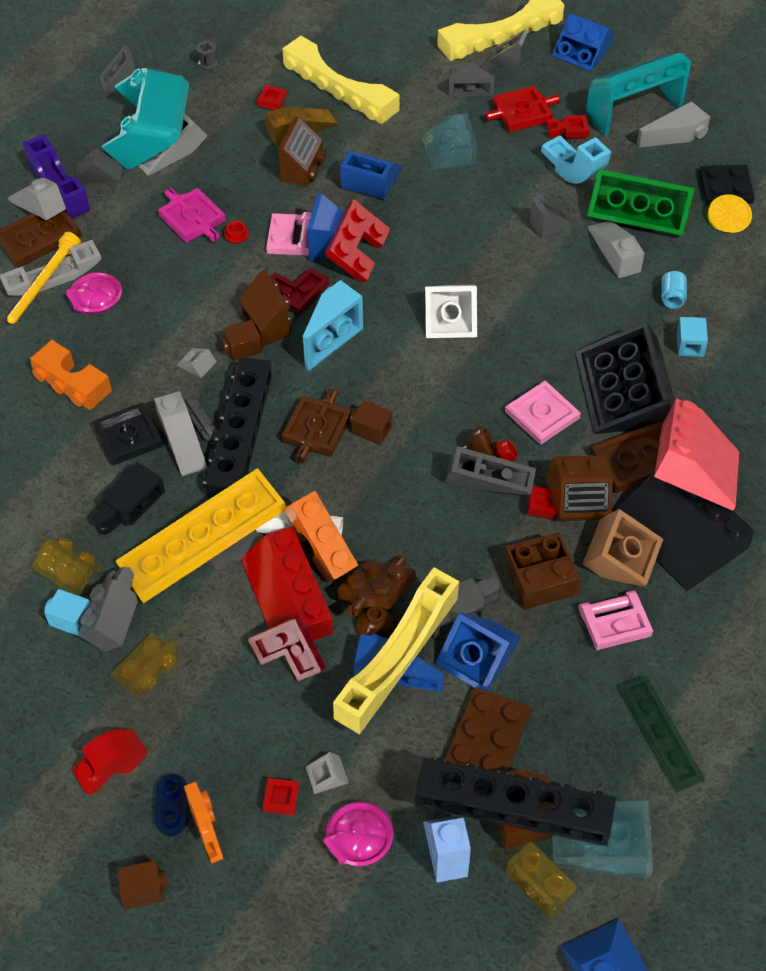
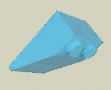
M341 280L335 285L328 287L321 295L303 334L305 369L308 371L363 329L362 295Z

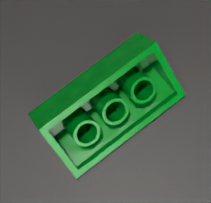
M598 169L587 217L683 236L694 196V188Z

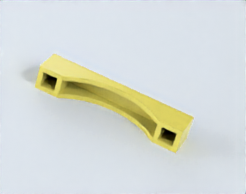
M530 0L522 10L504 20L486 24L456 23L438 30L437 46L450 61L462 59L471 53L481 52L485 48L499 45L523 30L529 33L539 31L541 28L551 24H558L563 20L564 3L561 0Z
M299 36L282 48L283 63L288 70H294L299 73L304 80L312 81L319 89H325L333 94L337 100H343L349 104L353 110H359L364 113L368 119L382 124L400 110V94L383 84L357 82L337 74L322 60L317 45L303 36Z
M436 568L431 570L417 589L407 611L386 644L360 673L350 679L333 702L334 719L359 735L457 601L458 580Z

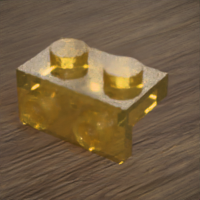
M62 537L59 540L47 538L31 568L69 593L78 596L85 587L92 572H100L103 567L95 563L97 558L85 551L79 553L73 549L75 544Z

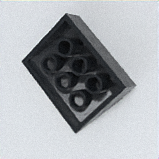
M647 321L575 351L595 434L635 431L665 420L675 399L658 338Z
M654 472L616 510H622L663 538L656 561L686 591H689L749 549L755 531L733 510L654 477Z

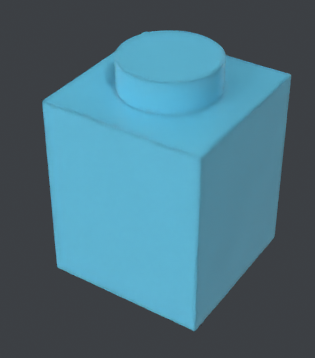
M680 317L677 328L678 356L704 357L708 343L706 318Z
M58 589L54 597L47 601L44 610L49 626L78 636L82 625L80 620L85 611H87L90 600Z

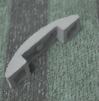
M93 240L69 248L71 255L63 259L40 291L72 281L94 267L102 258ZM46 265L29 272H25L22 266L1 274L0 279L7 294L14 296L24 295Z

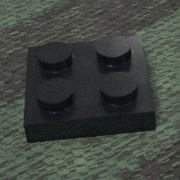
M747 165L700 166L699 173L706 205H710L714 199L722 195H735L745 200L748 204L754 203L755 197Z
M143 402L93 420L97 434L113 466L163 447L162 439Z

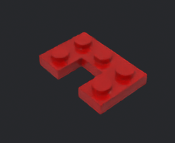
M353 199L348 203L324 254L358 282L364 283L368 280L375 262L357 248L362 237L373 247L380 248L383 246L390 228Z

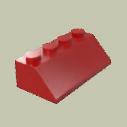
M293 526L265 535L241 561L268 628L300 615L313 641L332 635V616Z

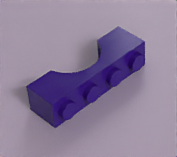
M43 134L23 142L28 165L38 178H46L57 183L66 207L64 211L72 219L90 211L85 188L76 176L68 177L57 157L54 147Z

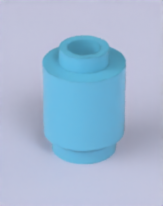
M668 272L661 279L662 301L666 307L678 309L687 300V278L681 272Z

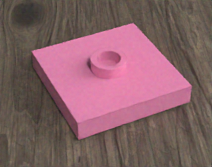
M543 381L505 406V413L540 445L580 419L581 412L546 381Z

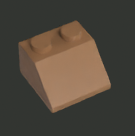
M618 509L600 519L582 565L606 579L644 587L648 583L663 538Z

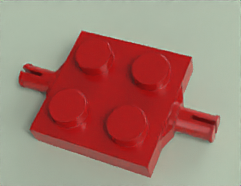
M536 86L493 96V105L496 110L485 112V119L487 122L501 119L509 132L544 124L552 119L553 115L548 106L560 104V97L558 94L545 97L539 93Z

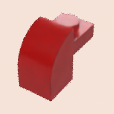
M112 730L96 737L82 749L85 756L72 771L85 793L94 794L113 774H128L133 771L148 752L134 730Z

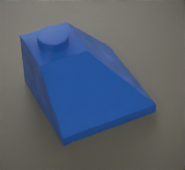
M318 193L307 228L310 262H316L326 257L324 253L344 213L323 194Z
M460 612L435 664L472 687L488 691L511 659L521 636L495 621Z
M619 918L561 946L573 971H648Z

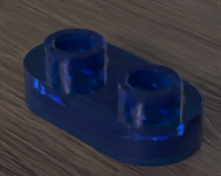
M169 774L162 777L156 786L155 824L161 834L170 837L180 834L187 825L188 800L184 789L187 783L182 776L177 774ZM169 786H177V788L174 791H167V788ZM173 814L176 816L173 821L165 820L168 815Z

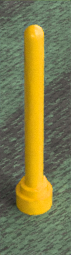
M65 232L59 239V249L8 315V323L15 324L66 255L71 254L69 248L81 244L80 239L75 234Z

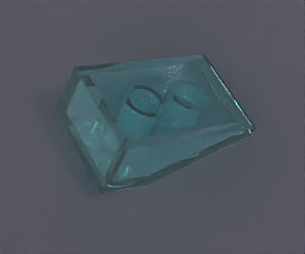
M616 801L611 835L607 847L552 835L553 866L619 878L653 877L649 801ZM576 808L572 810L577 816L587 815L582 809Z

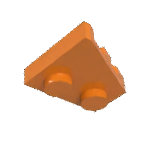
M196 782L184 786L189 807L212 864L223 859L212 822L216 821L212 811L213 807L206 790L200 792Z

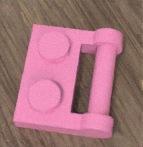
M304 212L301 215L272 213L266 248L267 253L309 256L307 228L312 213ZM302 225L300 242L293 244L295 226Z
M635 590L625 592V596L589 604V602L579 604V612L586 624L596 651L652 636L653 629ZM629 607V610L595 618L597 614Z

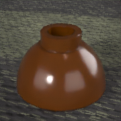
M482 426L472 431L468 437L467 444L462 446L465 449L496 457L494 453L496 446L489 431Z
M380 607L364 609L356 621V632L359 637L361 634H378L389 639L396 629V622L392 613L388 609Z

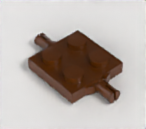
M329 388L325 399L301 397L282 434V442L299 447L294 457L297 462L305 463L310 451L333 456L352 414V410L339 407L334 403L339 395L338 390L334 389L333 391V388Z
M400 555L389 564L380 563L376 560H365L337 589L338 598L353 602L348 606L347 611L351 616L354 615V617L366 607L390 609L417 580L416 569L403 567L406 565V559Z

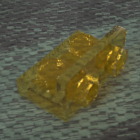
M150 633L111 673V677L137 697L144 691L149 692L155 686L157 677L164 670H171L176 664L178 657L176 644L172 641L166 644Z
M529 842L508 861L506 875L551 921L559 916L562 912L563 903L576 892L577 886L533 842Z

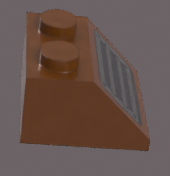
M294 117L279 146L281 182L308 187L311 180H316L319 164H324L326 151L323 150L322 139L299 117Z
M605 455L555 456L544 477L547 487L551 491V499L553 498L558 521L600 520L612 513L613 476Z

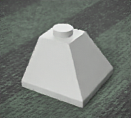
M475 284L425 287L426 338L477 337V286Z

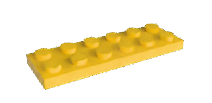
M257 468L117 559L116 563L120 568L124 566L130 567L134 572L135 576L132 579V587L141 601L145 603L282 513L287 506Z

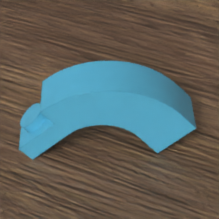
M561 136L548 141L541 148V152L555 165V172L567 182L574 184L582 183L598 173V169L604 170L611 156V151L596 137L578 146L577 151Z

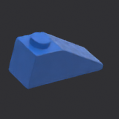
M378 634L360 635L354 663V676L360 673L374 659L386 644L388 638ZM416 656L396 685L443 692L444 674Z

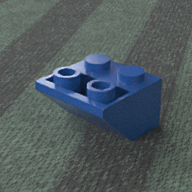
M569 13L552 56L592 71L608 52L615 33L607 27Z
M349 151L340 165L341 187L385 200L402 170V165Z

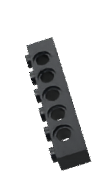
M239 357L237 367L232 369L231 382L233 384L232 388H227V406L221 410L220 423L222 425L221 429H217L215 433L216 448L215 451L211 450L209 455L210 471L209 473L205 472L203 478V488L207 489L208 499H211L248 475L272 378L271 362L269 360Z
M423 757L415 791V806L605 847H607L611 835L616 797H611L603 791L594 790L587 792L577 790L569 784L553 785L545 783L536 777L525 779L512 776L511 773L502 770L495 772L486 771L473 764H464L462 766L449 763V761L440 757H433L431 759ZM447 782H455L459 785V787L455 789H448L444 786V784ZM484 788L489 790L491 794L481 796L475 791ZM511 795H517L521 797L523 801L514 803L511 802L507 797ZM550 802L555 808L550 810L544 809L540 806V803ZM579 808L584 810L587 815L577 816L572 810Z

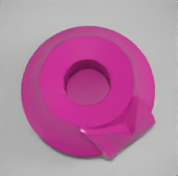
M91 273L77 279L71 288L66 290V294L74 310L85 315L102 314L109 311L120 299L122 286L112 275Z
M366 802L349 803L339 808L331 816L326 828V838L323 842L332 855L337 858L339 864L365 866L380 860L387 853L393 840V827L387 814L379 807Z

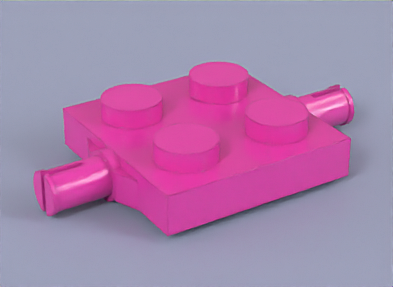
M173 188L166 189L165 196L171 201L158 209L159 216L186 243L202 234H206L213 242L215 239L218 240L220 234L213 228L226 221L225 214L203 192L196 188L189 193L178 195Z

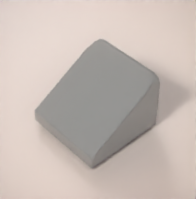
M191 348L178 362L177 366L202 378L217 361L209 349Z
M331 752L305 766L314 794L349 783L340 756Z

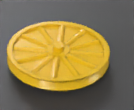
M722 195L712 201L708 209V219L713 228L723 232L735 233L748 227L752 219V211L748 203L742 198L735 195Z

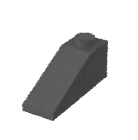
M457 446L450 457L445 483L480 491L530 495L536 468Z

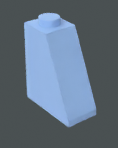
M450 816L423 821L436 883L468 877L471 847L464 818Z

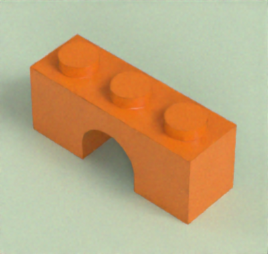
M53 340L49 341L30 358L34 377L40 382L46 381L51 384V387L58 394L62 395L65 393L68 395L71 401L78 407L83 405L91 410L112 391L108 375L91 364H88L79 372H69L75 367L71 352Z
M316 491L284 508L296 532H301L311 544L314 551L312 560L326 582L335 580L358 566Z

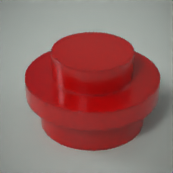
M232 221L226 226L224 235L228 242L237 244L244 242L248 238L249 232L244 223Z
M510 440L496 442L494 453L497 458L512 462L518 458V452Z

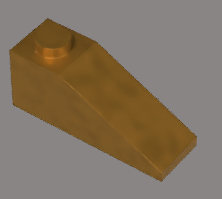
M285 106L265 113L267 134L276 147L280 146L294 117H299L314 133L338 125V122L328 109Z

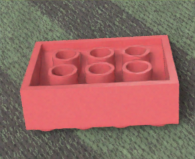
M676 398L662 424L654 477L734 510L736 507L739 451L702 409L698 408L691 401H682Z

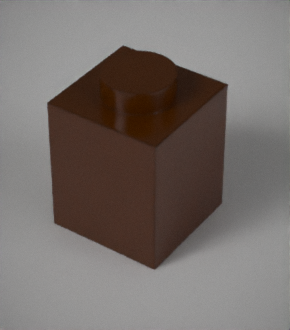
M253 319L223 328L225 339L221 340L222 348L225 354L230 353L233 361L239 360V357L247 358L262 353L261 337Z
M364 400L358 409L355 408L350 416L349 422L352 425V434L381 445L393 427L392 411Z
M156 860L117 868L120 896L125 910L164 901L163 891L168 890L167 876L165 870L159 871Z

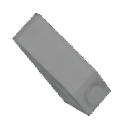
M691 101L640 128L636 145L640 148L690 142L696 138L701 139L708 132L710 116Z
M184 113L181 135L177 142L138 166L149 176L193 153L208 135Z
M46 178L36 179L31 185L8 197L11 203L45 220L66 209L57 183Z
M609 221L588 226V230L618 278L641 272L644 251L633 235Z
M180 391L155 398L157 415L181 476L207 469L198 438Z

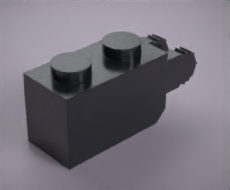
M138 462L130 469H127L112 487L105 490L100 498L102 505L93 514L99 534L106 535L111 533L120 523L124 526L133 525L165 493L162 477Z

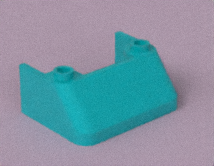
M683 53L660 55L595 78L589 87L586 115L604 136L609 135L613 101L659 85V89L677 109L682 107L691 61Z
M138 68L129 77L115 85V89L137 109L134 115L127 116L122 120L120 134L103 144L102 148L124 168H135L171 147L179 139L189 90V82L183 76L148 68Z

